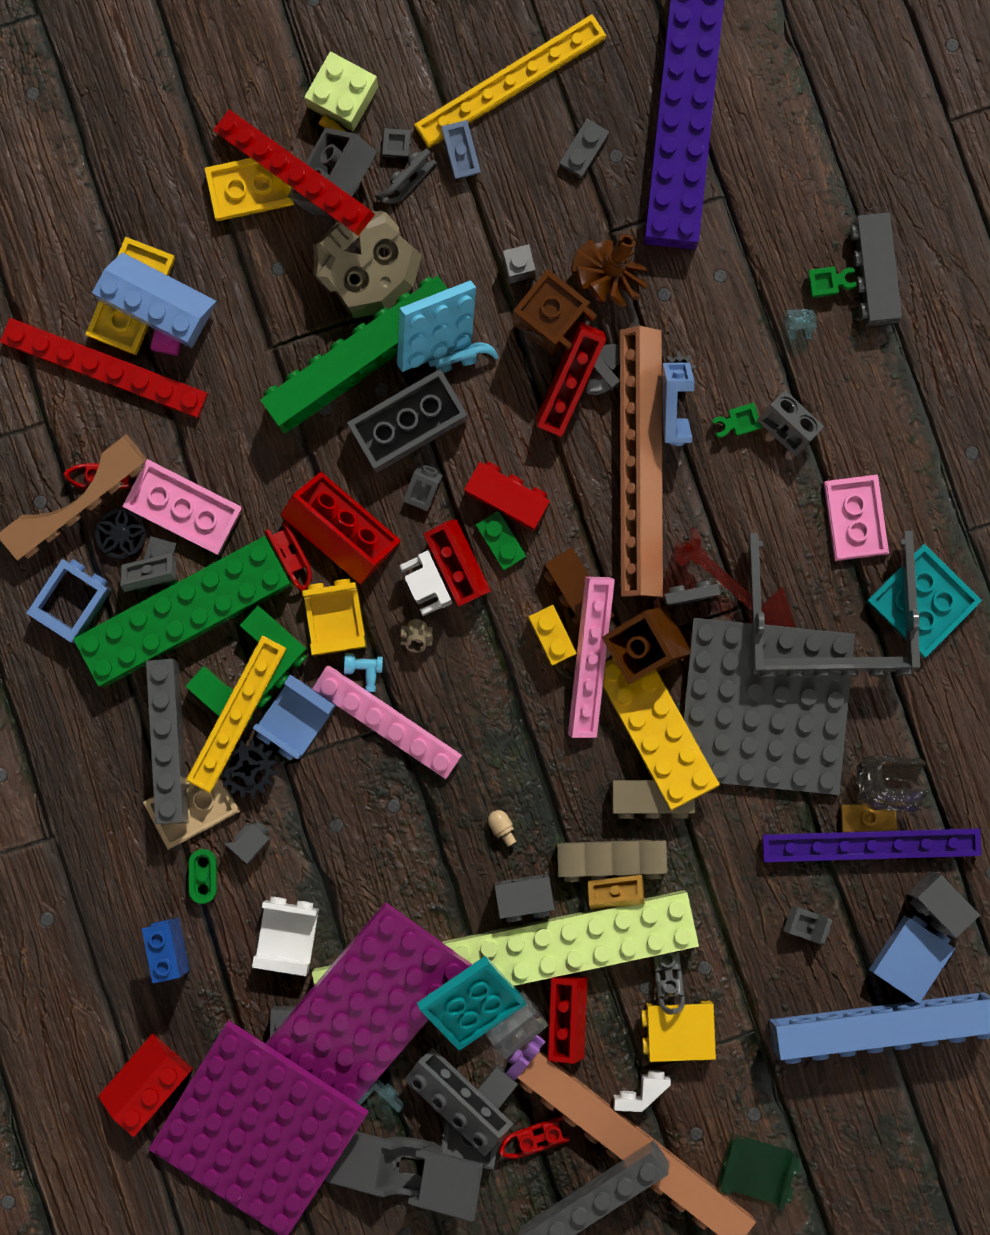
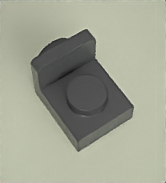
M418 466L413 473L403 502L428 511L443 475L439 474L433 467Z

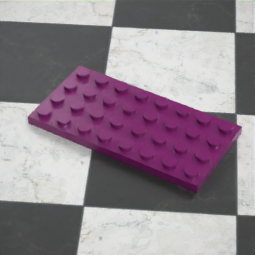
M385 902L265 1044L357 1103L429 1020L420 1011L417 1002L470 967L472 963Z

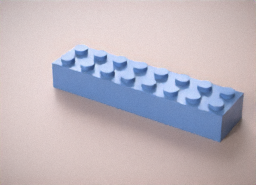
M981 992L922 1000L920 1004L916 1001L769 1019L773 1052L780 1060H785L786 1064L801 1062L803 1057L812 1056V1060L828 1059L829 1054L839 1053L841 1057L856 1055L858 1050L867 1049V1053H879L884 1051L883 1047L894 1046L896 1050L911 1048L913 1043L922 1042V1046H934L939 1044L938 1040L949 1039L951 1043L966 1041L968 1036H976L977 1039H989L990 995Z

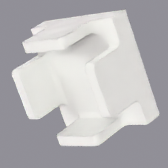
M429 551L423 552L418 557L399 565L402 573L418 565H423V568L405 576V580L417 604H422L434 597L438 598L437 602L420 609L422 616L452 604Z

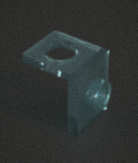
M378 1079L356 1102L361 1105L375 1090L397 1112H400L403 1108V1103L397 1098L398 1092L388 1083L384 1086Z

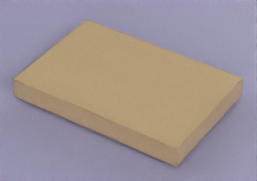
M219 777L211 793L186 781L189 823L158 825L155 823L154 796L143 802L168 850L240 812L229 788L222 785L225 782L224 778Z

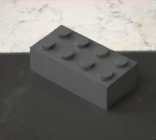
M439 369L352 419L347 424L375 473H378L466 422L468 415L442 370Z

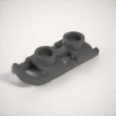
M426 148L423 152L413 153L408 161L409 167L405 171L402 170L401 172L394 173L390 180L391 186L385 191L376 194L375 198L384 204H396L402 201L437 164L433 159L430 163L427 162L426 158L431 152ZM415 172L417 176L410 182L409 177ZM396 190L399 193V195L394 198H386L387 196L394 193Z
M675 951L674 954L666 953L653 956L659 1005L668 1015L680 1014L685 1005V994L679 951ZM673 970H676L677 979L673 978ZM660 971L665 972V980H661ZM679 996V1007L672 1009L666 1007L663 997Z

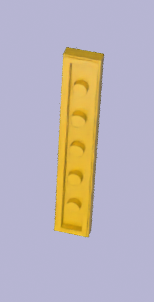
M264 636L261 637L186 779L187 782L208 793L212 792L287 648Z

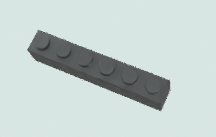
M174 659L146 661L155 823L158 825L189 823L179 662Z
M653 1140L522 1225L518 1235H576L666 1177L669 1172L670 1162Z

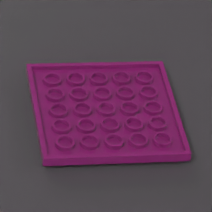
M228 1021L148 1150L278 1235H289L369 1111L233 1022Z

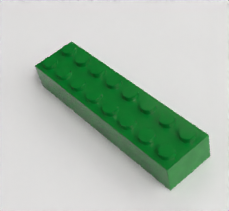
M438 275L433 279L431 277L424 279L419 283V289L415 292L403 294L396 300L397 304L389 310L383 308L374 315L375 320L367 325L365 323L360 324L351 332L353 335L345 341L343 339L337 340L329 347L330 351L325 355L321 356V354L314 356L308 361L307 364L309 366L305 369L293 371L285 378V383L279 387L274 385L263 393L264 397L260 400L284 435L398 355L399 309L447 290V287Z
M263 536L73 638L97 685L99 687H106L146 665V661L156 660L292 587L293 584L287 577L266 536Z

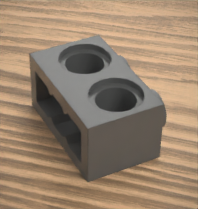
M786 390L757 419L795 457L824 427Z

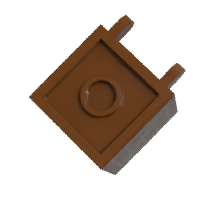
M547 269L513 310V325L555 357L563 346L568 350L573 347L568 340L575 332L578 323H582L586 317L594 321L597 315L589 309L590 302Z

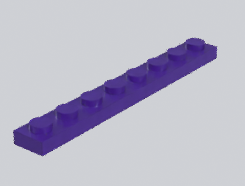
M980 828L762 834L763 862L981 856Z

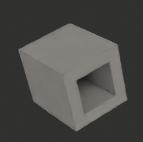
M529 244L503 251V260L509 284L535 278L536 270Z

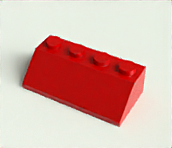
M322 472L318 473L295 492L280 514L281 517L360 585L379 568L401 542L397 536Z

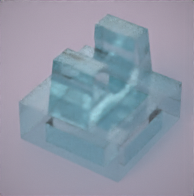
M786 310V322L790 339H796V332L799 329L805 330L806 339H812L817 322L813 310Z

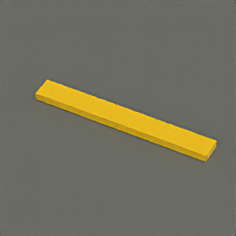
M593 14L415 123L414 127L429 149L444 140L441 131L442 126L465 120L468 121V124L599 44L606 39V34Z

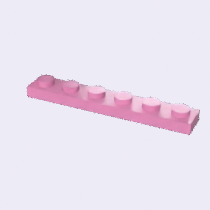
M585 577L568 735L572 738H597L607 646L602 636L609 633L615 579L611 577Z
M330 665L324 669L312 688L445 779L462 756Z

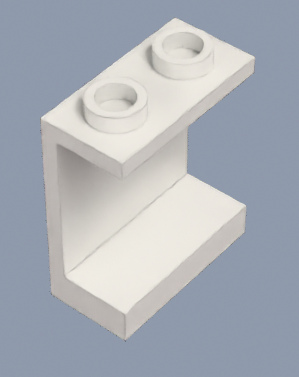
M270 897V901L265 900L262 904L264 912L257 954L253 958L252 968L307 976L319 909L313 908V903L297 901V905L287 904V899Z

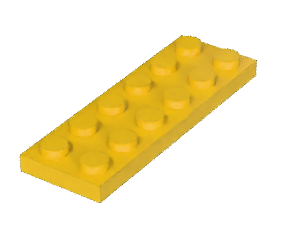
M614 659L606 661L603 688L670 811L719 787V782L658 672L628 685Z

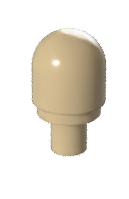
M501 810L493 811L488 817V825L494 836L496 835L497 838L502 837L507 847L516 843L517 841L511 833L514 830L513 824L508 815Z

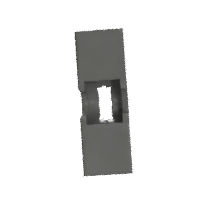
M356 1131L325 1178V1182L378 1197L395 1194L412 1196L408 1199V1204H411V1206L471 1222L475 1220L483 1164L443 1154L442 1147L430 1141L409 1137H390L385 1139ZM401 1157L424 1160L423 1176L399 1173V1167H396V1162H401Z

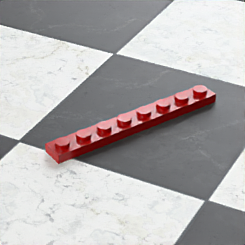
M230 109L213 129L224 140L357 236L361 234L375 216L369 208Z
M9 318L0 340L1 344L198 419L209 395L205 391Z

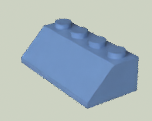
M123 252L104 269L92 291L97 300L190 348H193L217 303L216 300Z

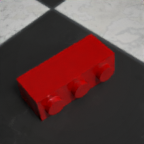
M489 461L486 464L479 462L464 488V493L535 531L550 504V500L546 498L548 494L536 487L531 490L523 486L524 481L513 474H510L509 477L500 473L501 468Z
M457 519L447 521L423 533L458 607L491 592Z
M567 974L551 978L548 1061L575 1064L585 1058L588 976Z

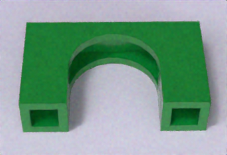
M257 606L240 626L258 642L264 636L287 648L257 707L262 709L272 698L269 693L275 687L280 689L289 677L287 673L293 667L298 669L308 658L305 655L308 649L264 609ZM205 666L185 686L218 716L222 713L234 690ZM251 716V718H250L248 724H249V723L252 721V719L254 718L253 716Z

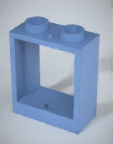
M62 559L27 611V614L69 642L75 643L73 638L86 631L112 590L106 587L108 581L94 573L91 577L83 572L86 567L76 560L72 559L69 563ZM66 571H69L97 589L94 597L73 628L42 609Z

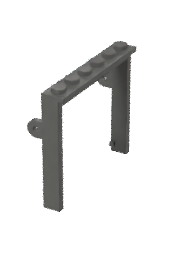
M904 531L900 540L907 657L763 659L765 618L761 610L759 548L763 547V541H759L758 533H750L748 537L753 655L752 674H760V678L765 679L775 678L776 674H787V678H801L803 673H814V677L817 678L830 677L831 673H841L842 677H856L858 673L869 672L870 677L885 676V672H896V676L913 675V672L920 668L919 612L917 610L913 531Z

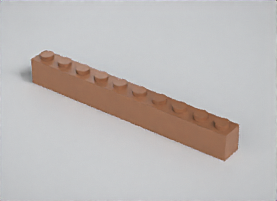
M643 326L620 330L621 597H663L661 330Z
M541 1050L517 1077L520 1079L518 1084L530 1094L534 1090L542 1097L540 1101L552 1111L554 1108H557L563 1113L562 1119L572 1127L580 1126L585 1130L583 1135L594 1144H597L598 1141L607 1148L605 1152L617 1162L619 1159L624 1160L654 1140L670 1162L668 1175L650 1186V1188L659 1195L665 1193L672 1198L670 1203L682 1213L685 1210L694 1216L692 1220L705 1230L709 1227L716 1233L715 1235H747L756 1223L750 1213L622 1113L614 1111L613 1106L558 1063L548 1061V1056Z

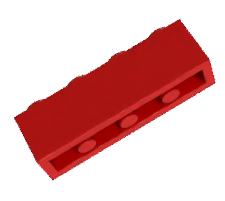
M581 322L578 323L570 341L573 347L570 350H566L536 416L537 427L562 437L606 341L603 331Z

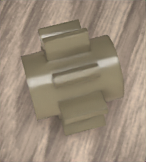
M410 620L407 626H401L400 644L406 645V648L411 652H422L425 650L426 645L432 646L433 628L427 627L426 622L423 620Z

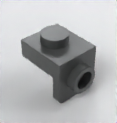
M792 905L783 931L824 945L830 933L832 919Z

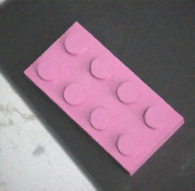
M147 459L143 466L144 469L137 477L122 507L219 556L244 508Z

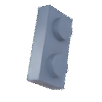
M465 120L442 126L441 131L454 180L480 174L481 171L468 121Z

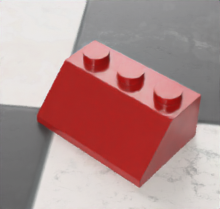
M152 1033L98 1097L113 1120L134 1137L189 1075L193 1068Z

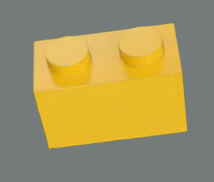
M554 605L528 617L551 667L577 654Z

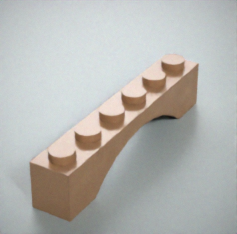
M125 434L101 454L99 467L93 481L77 500L66 507L50 513L21 515L0 531L1 542L17 561L23 556L29 559L40 550L37 546L43 540H46L48 543L60 534L58 529L66 523L70 527L81 518L79 512L86 507L92 510L102 502L101 495L107 491L112 494L124 485L121 482L123 478L127 475L133 478L144 469L142 464L147 458L130 437Z

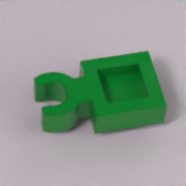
M835 266L808 270L807 275L811 298L837 295L839 293L838 287H842L845 290L855 288L856 282L849 283L845 280L846 275H851L855 272L854 268H845L839 274H836Z
M754 402L728 410V419L720 416L714 418L711 422L712 425L721 423L724 426V431L716 433V438L725 437L731 430L734 431L735 437L762 429V425L757 421L759 416Z

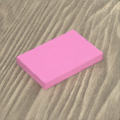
M878 475L823 482L834 561L889 554Z

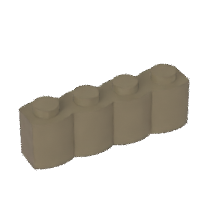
M666 840L557 843L558 877H564V882L580 881V876H591V881L607 879L608 875L626 877L637 874H645V879H661V874L667 873Z

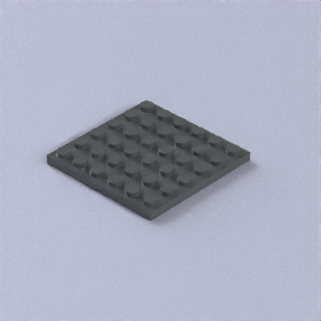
M693 618L690 641L691 654L688 661L683 719L717 781L724 784L839 795L851 677H842L841 673H831L830 677L817 678L814 677V673H803L801 678H787V674H776L775 678H760V674H752L751 623ZM765 625L763 633V659L853 657L855 634Z

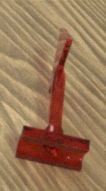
M692 527L689 530V542L686 541L683 545L679 542L676 543L674 560L682 567L689 560H692L696 565H701L751 610L750 593L707 556V552L701 548V533ZM780 587L764 604H761L765 625L796 628L783 587ZM751 617L746 621V623H751Z

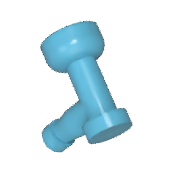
M345 653L344 674H353L355 669L366 670L365 690L376 692V673H382L383 657H377V659H356L353 653Z

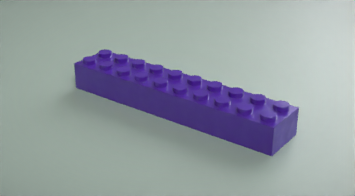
M669 0L643 243L645 245L696 250L699 243L724 0Z

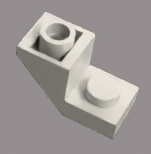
M649 1070L648 1074H641V1096H636V1092L620 1091V1095H613L614 1111L642 1112L671 1086L670 1077L664 1075V1071Z

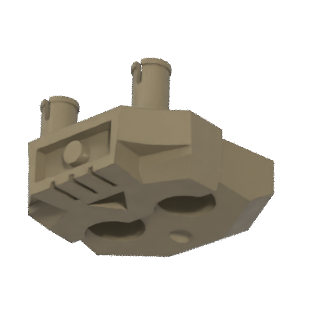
M372 211L375 216L359 236L337 222L313 244V275L327 291H334L351 318L375 315L383 308L389 310L396 304V300L400 296L409 292L414 287L422 254L398 234L399 227L383 211ZM354 241L356 242L357 254L344 251ZM384 246L387 249V254L381 257L379 249ZM352 274L358 276V281L355 284L350 282Z

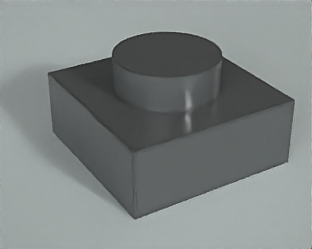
M151 536L144 559L172 553L175 556L178 544Z

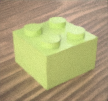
M330 51L304 97L307 107L323 116L325 115L331 120H335L339 125L354 132L379 87L377 76Z

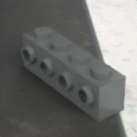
M434 1048L416 1063L405 1078V1081L484 1156L499 1143L513 1125L501 1111Z

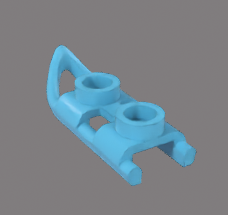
M473 343L463 349L448 353L441 358L429 360L428 363L430 367L435 366L436 371L441 369L444 373L450 371L452 364L459 361L462 362L463 366L478 362V353L490 354L496 360L498 359V354L489 344Z

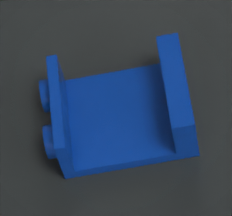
M179 917L155 922L150 927L142 928L152 983L180 978L190 971Z

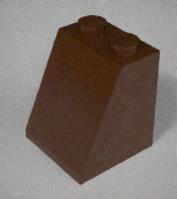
M666 606L646 610L602 636L605 645L628 685L661 671L691 654L687 642Z

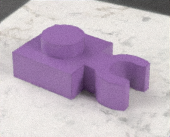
M536 1035L522 1051L517 1048L508 1060L511 1066L506 1074L515 1080L539 1053L545 1041Z

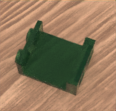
M732 1133L717 1186L720 1192L731 1195V1192L734 1191L774 1203L778 1209L784 1210L785 1204L791 1202L793 1187L790 1186L793 1176L797 1177L799 1174L801 1161L798 1160L799 1156L793 1150Z

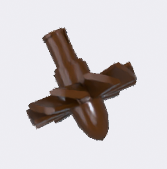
M622 234L614 249H612L614 242L612 240L594 244L593 240H589L578 249L572 262L571 272L577 274L579 288L582 291L590 288L597 301L602 304L605 303L606 294L611 292L610 298L621 307L626 306L619 288L627 292L631 299L638 300L641 295L635 292L628 282L638 284L644 289L647 283L643 279L636 278L628 271L646 272L647 270L638 263L632 261L628 263V257L634 254L631 251L636 244L633 241L634 238L630 235Z

